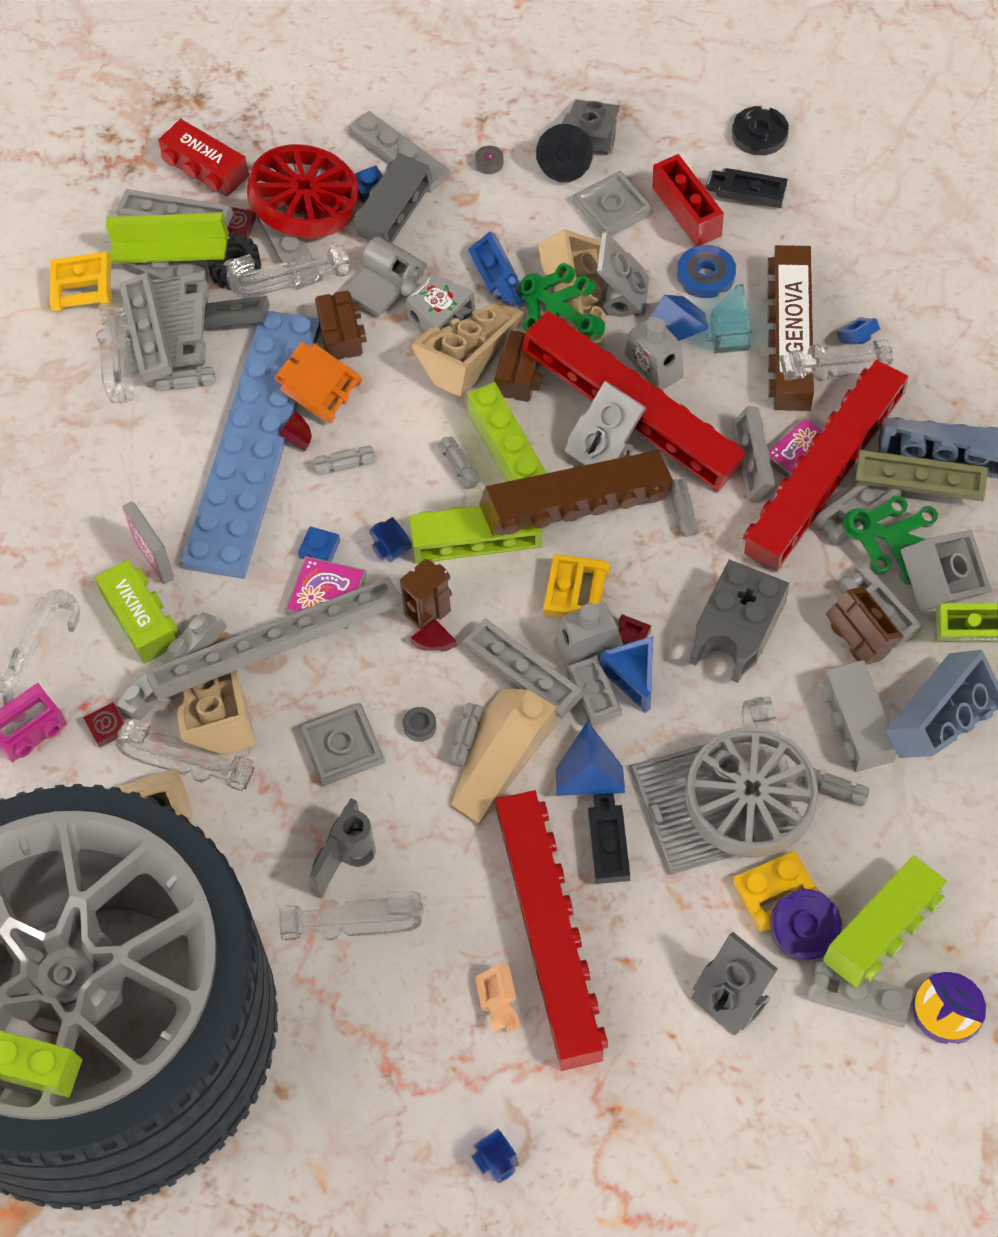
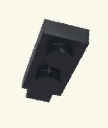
M724 168L722 172L716 170L709 172L706 189L716 192V195L720 198L782 208L788 179Z
M614 793L594 794V807L588 808L595 883L630 881L631 875L622 805H615Z

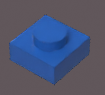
M377 165L354 173L358 183V195L362 202L368 200L372 187L378 184L383 177Z
M859 317L838 330L837 335L841 343H854L857 346L868 342L871 339V335L880 330V326L876 318Z
M309 526L298 551L299 558L304 560L305 556L331 562L340 543L339 534Z

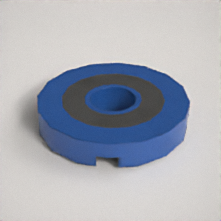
M699 245L690 248L682 254L678 261L677 279L679 283L681 282L684 290L689 294L700 298H713L719 296V293L723 291L727 292L731 289L736 278V263L733 257L724 249L714 245ZM707 268L711 269L714 273L704 275L699 271Z

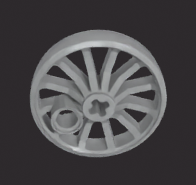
M745 727L733 729L716 736L699 751L687 776L685 799L691 821L698 832L709 843L735 856L760 858L788 849L806 833L815 815L818 787L811 762L793 741L768 729ZM751 743L749 773L745 768L742 756L738 754L733 744ZM759 743L776 748L761 771L757 773ZM720 749H723V750H724V751L720 752V753L715 757V759H713V758L710 757V756H712L714 753H716L717 751H719ZM784 755L789 756L797 764L769 777ZM726 763L732 764L737 768V772L727 773L720 766ZM703 767L710 770L714 781L697 780L696 776L700 768ZM804 777L808 790L778 786L795 778ZM695 793L722 794L724 797L699 807ZM778 800L800 801L807 803L808 806L804 815L801 816ZM725 808H733L718 829H715L705 818ZM769 812L776 813L794 825V828L781 835ZM745 813V840L739 841L726 836L735 821ZM754 814L762 821L771 840L764 842L752 841Z

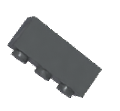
M399 153L395 160L387 165L385 174L380 182L372 187L368 200L357 209L354 222L358 235L369 241L378 236L392 243L433 183L429 166Z

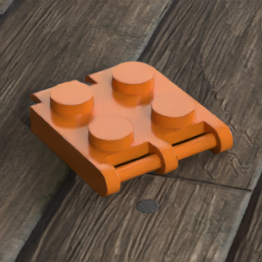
M304 342L299 344L274 378L282 385L280 388L282 392L327 423L333 422L335 412L341 404L345 405L349 400L348 395L355 386H359L363 381L358 373L315 343L310 347ZM347 381L350 382L346 389L342 391V388L347 383ZM333 400H336L334 405L329 410L328 407L330 406V404L333 402Z

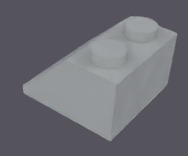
M972 530L928 538L901 549L920 612L935 609L940 603H957L992 592Z

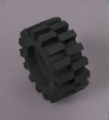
M230 234L224 259L206 260L212 281L215 284L218 282V286L222 289L227 285L228 290H233V286H237L238 290H241L244 283L249 287L252 285L251 279L257 281L259 278L258 273L261 274L262 271L256 243L254 244L251 238L246 240L245 235L241 234L238 239L235 234ZM232 258L244 259V261L237 266L223 265L227 260Z

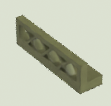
M860 450L856 464L855 484L983 502L988 467Z

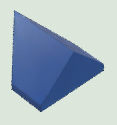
M664 295L651 317L662 319L665 322V327L678 341L708 329L706 313L684 296Z
M653 636L605 650L600 654V663L606 676L645 713L651 707Z
M587 721L556 767L557 795L625 793L623 766Z

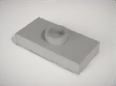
M597 655L566 666V672L570 681L583 691L584 696L579 701L592 726L622 716L620 704Z

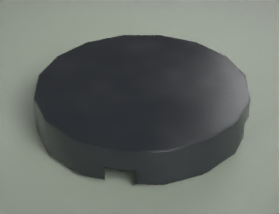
M762 106L745 108L734 118L732 139L735 145L743 152L752 155H769L776 153L784 147L788 139L789 124L785 116L776 109H762Z
M571 123L557 124L547 129L539 138L536 146L538 165L548 178L557 182H571L582 177L589 170L594 158L593 144L589 135L582 128Z

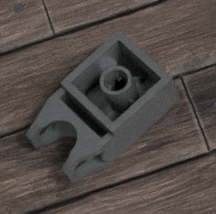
M729 559L697 622L695 643L690 654L689 663L696 666L708 653L718 650L725 651L732 656L735 662L731 680L738 683L743 674L756 664L760 654H762L786 604L790 583Z

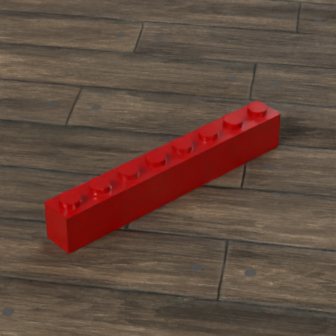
M548 310L525 332L522 351L592 402L604 381H607L645 406L646 409L633 431L716 492H719L739 470L746 452L736 442L728 440L717 432L711 424L703 422L693 415L687 407L678 404L668 397L662 389L654 387L647 382L637 371L629 369L618 361L612 353L601 349L588 336L579 333L569 326L563 318L557 317Z
M877 359L869 369L864 368L856 381L857 386L854 390H847L842 398L841 408L838 412H831L825 423V430L822 434H815L810 442L809 452L806 456L800 455L795 462L792 470L793 474L789 479L784 477L776 491L777 496L773 501L768 500L764 504L760 512L761 518L756 524L751 523L743 535L745 555L776 572L780 569L816 516L855 464L860 450H865L880 429L883 417L887 418L905 394L908 375Z
M536 790L496 798V812L560 1070L564 1071L603 1062V1049L608 1048V1040L604 1027H597L594 1015L600 1014L595 993H588L586 981H590L591 977L587 960L580 961L577 951L578 948H582V941L578 927L572 928L569 916L574 915L570 895L563 896L560 884L565 883V876L562 864H555L552 853L557 852V846L553 831H546L544 822L549 821L545 801L539 802Z

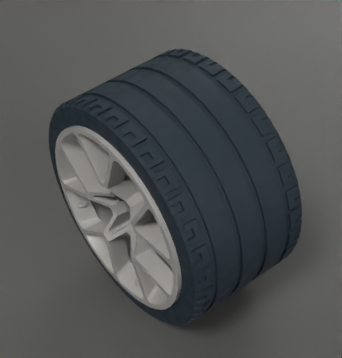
M64 784L48 789L40 787L35 788L32 792L25 793L23 791L16 793V796L8 799L1 798L0 963L8 954H10L14 963L10 973V980L0 986V1030L5 1031L11 1017L28 1022L40 1031L57 1034L56 1045L69 1048L72 1051L75 1049L77 1038L84 1036L119 1066L121 1072L119 1075L98 1085L71 1092L70 1098L44 1091L42 1094L25 1093L0 1086V1192L5 1195L11 1193L15 1199L23 1202H33L37 1206L44 1207L45 1204H50L53 1209L72 1207L74 1210H83L84 1206H90L92 1210L110 1204L113 1207L120 1206L122 1201L126 1200L131 1202L138 1201L140 1196L148 1193L154 1195L160 1192L159 1188L166 1185L171 1187L177 1184V1179L186 1173L188 1176L194 1173V1168L200 1163L206 1164L210 1160L209 1156L216 1149L221 1150L226 1145L224 1141L228 1136H234L238 1131L236 1127L242 1119L246 1120L250 1114V1105L255 1104L259 1098L258 1092L261 1085H264L267 1079L266 1069H270L272 1064L271 1056L276 1046L274 1033L278 1032V1003L275 998L277 993L264 946L243 889L233 868L229 866L227 858L217 849L216 844L211 838H206L201 828L192 825L183 814L176 815L172 807L168 805L163 807L157 803L156 799L151 797L144 799L140 793L134 791L126 793L122 792L118 787L106 789L103 785L97 784L93 787L83 786L82 784H73L72 787H65ZM102 909L128 910L154 917L163 922L123 945L115 946L112 940L100 931L95 912ZM59 919L57 926L42 932L38 931V929ZM184 935L188 941L189 953L188 976L185 988L142 966L137 961L179 936ZM125 977L172 1000L177 1008L176 1014L166 1031L162 1032L160 1039L139 1059H131L94 1026L103 1020L112 1009L122 1004L124 997L122 988Z

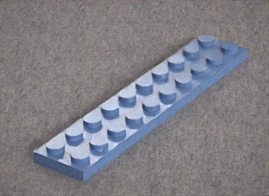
M268 311L265 321L258 323L181 562L183 569L245 579L287 441L279 433L296 411L298 405L297 401L280 390L282 385L274 378L301 342L306 343L310 347L314 343L316 344L320 332L319 318Z

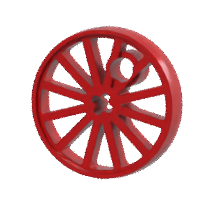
M289 144L270 149L255 161L248 180L247 197L254 213L271 228L295 237L318 238L340 231L352 220L358 201V183L350 167L331 152L310 145ZM287 164H293L294 171ZM303 164L311 166L307 175L304 173ZM320 169L326 171V172H324V173H322V174L316 176L317 173H318V171H319ZM263 197H271L267 200L263 199ZM282 206H288L285 213L276 210ZM295 213L304 214L305 219L296 218L294 215Z

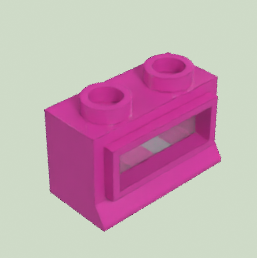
M36 683L0 708V749L12 763L18 758L29 755L35 746L47 738L56 736L62 727L67 725L62 712L39 683Z

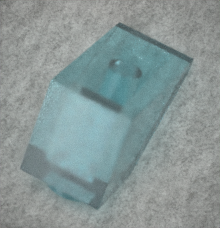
M737 284L711 312V323L708 324V329L706 330L707 342H712L714 354L750 350L752 327L744 284Z

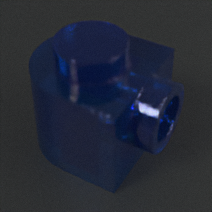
M393 517L385 522H378L370 529L369 534L374 541L371 546L380 560L386 558L387 561L392 562L412 549L409 537Z
M498 1128L473 1144L476 1152L471 1155V1158L482 1175L489 1172L494 1181L501 1183L515 1173V1167L519 1165L517 1155Z

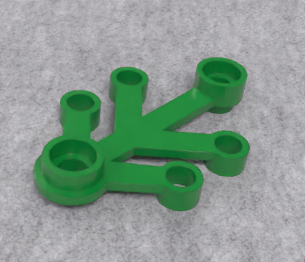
M566 263L559 264L554 273L544 277L537 273H530L525 276L519 286L520 297L528 304L529 317L524 321V330L530 329L540 319L541 301L545 304L546 312L549 310L557 317L561 314L577 325L579 333L588 336L592 341L600 339L605 332V322L603 319L594 314L583 315L565 303L579 296L591 295L595 288L594 281L586 276H579L575 280L574 285L550 293L547 291L548 288L561 282L568 284L573 281L575 269Z
M901 496L892 497L888 503L870 512L862 508L850 510L843 518V530L850 538L861 541L871 558L870 569L873 573L883 575L890 569L892 564L890 557L883 554L874 538L877 537L886 541L902 569L900 577L903 583L912 585L910 578L907 576V569L901 549L925 540L924 538L909 534V532L921 526L925 528L931 527L938 519L936 509L931 506H924L917 514L890 527L877 522L888 516L897 518L904 514L908 504ZM892 503H898L901 506V510L896 511L893 509ZM922 513L930 514L932 520H925L922 516ZM859 521L863 525V529L855 528L853 522ZM876 560L883 561L885 568H879L876 565Z

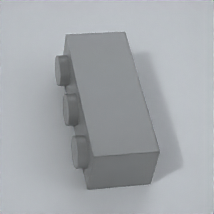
M862 660L826 669L823 683L820 684V692L825 703L829 702L833 711L831 712L833 728L836 732H841L844 740L842 742V750L845 759L852 761L855 772L894 762L897 753L885 731L890 724L865 661Z

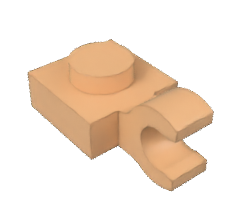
M498 964L477 975L475 981L481 1010L490 1012L492 1029L497 1031L505 1027L506 1032H511L519 1028V1017L509 1004V1002L516 999L509 965Z

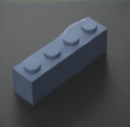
M883 417L879 435V453L988 467L987 477L998 478L997 427L984 428L968 426L966 424L936 423L930 420L915 421L905 420L900 417Z
M983 650L949 653L885 731L899 758L934 756L958 739L957 736L970 732L975 728L974 725L976 723L989 719L993 716V712L998 710V681Z

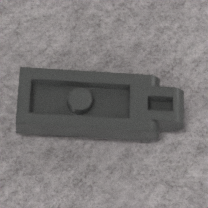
M267 295L207 303L205 306L204 329L214 327L225 329L237 324L247 323L248 325H255L265 321L270 307Z

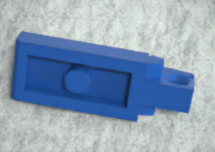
M490 231L472 245L468 251L489 292L494 294L498 300L502 298L504 303H508L515 308L523 302L518 290L515 288L520 284L517 279L518 276L497 236Z

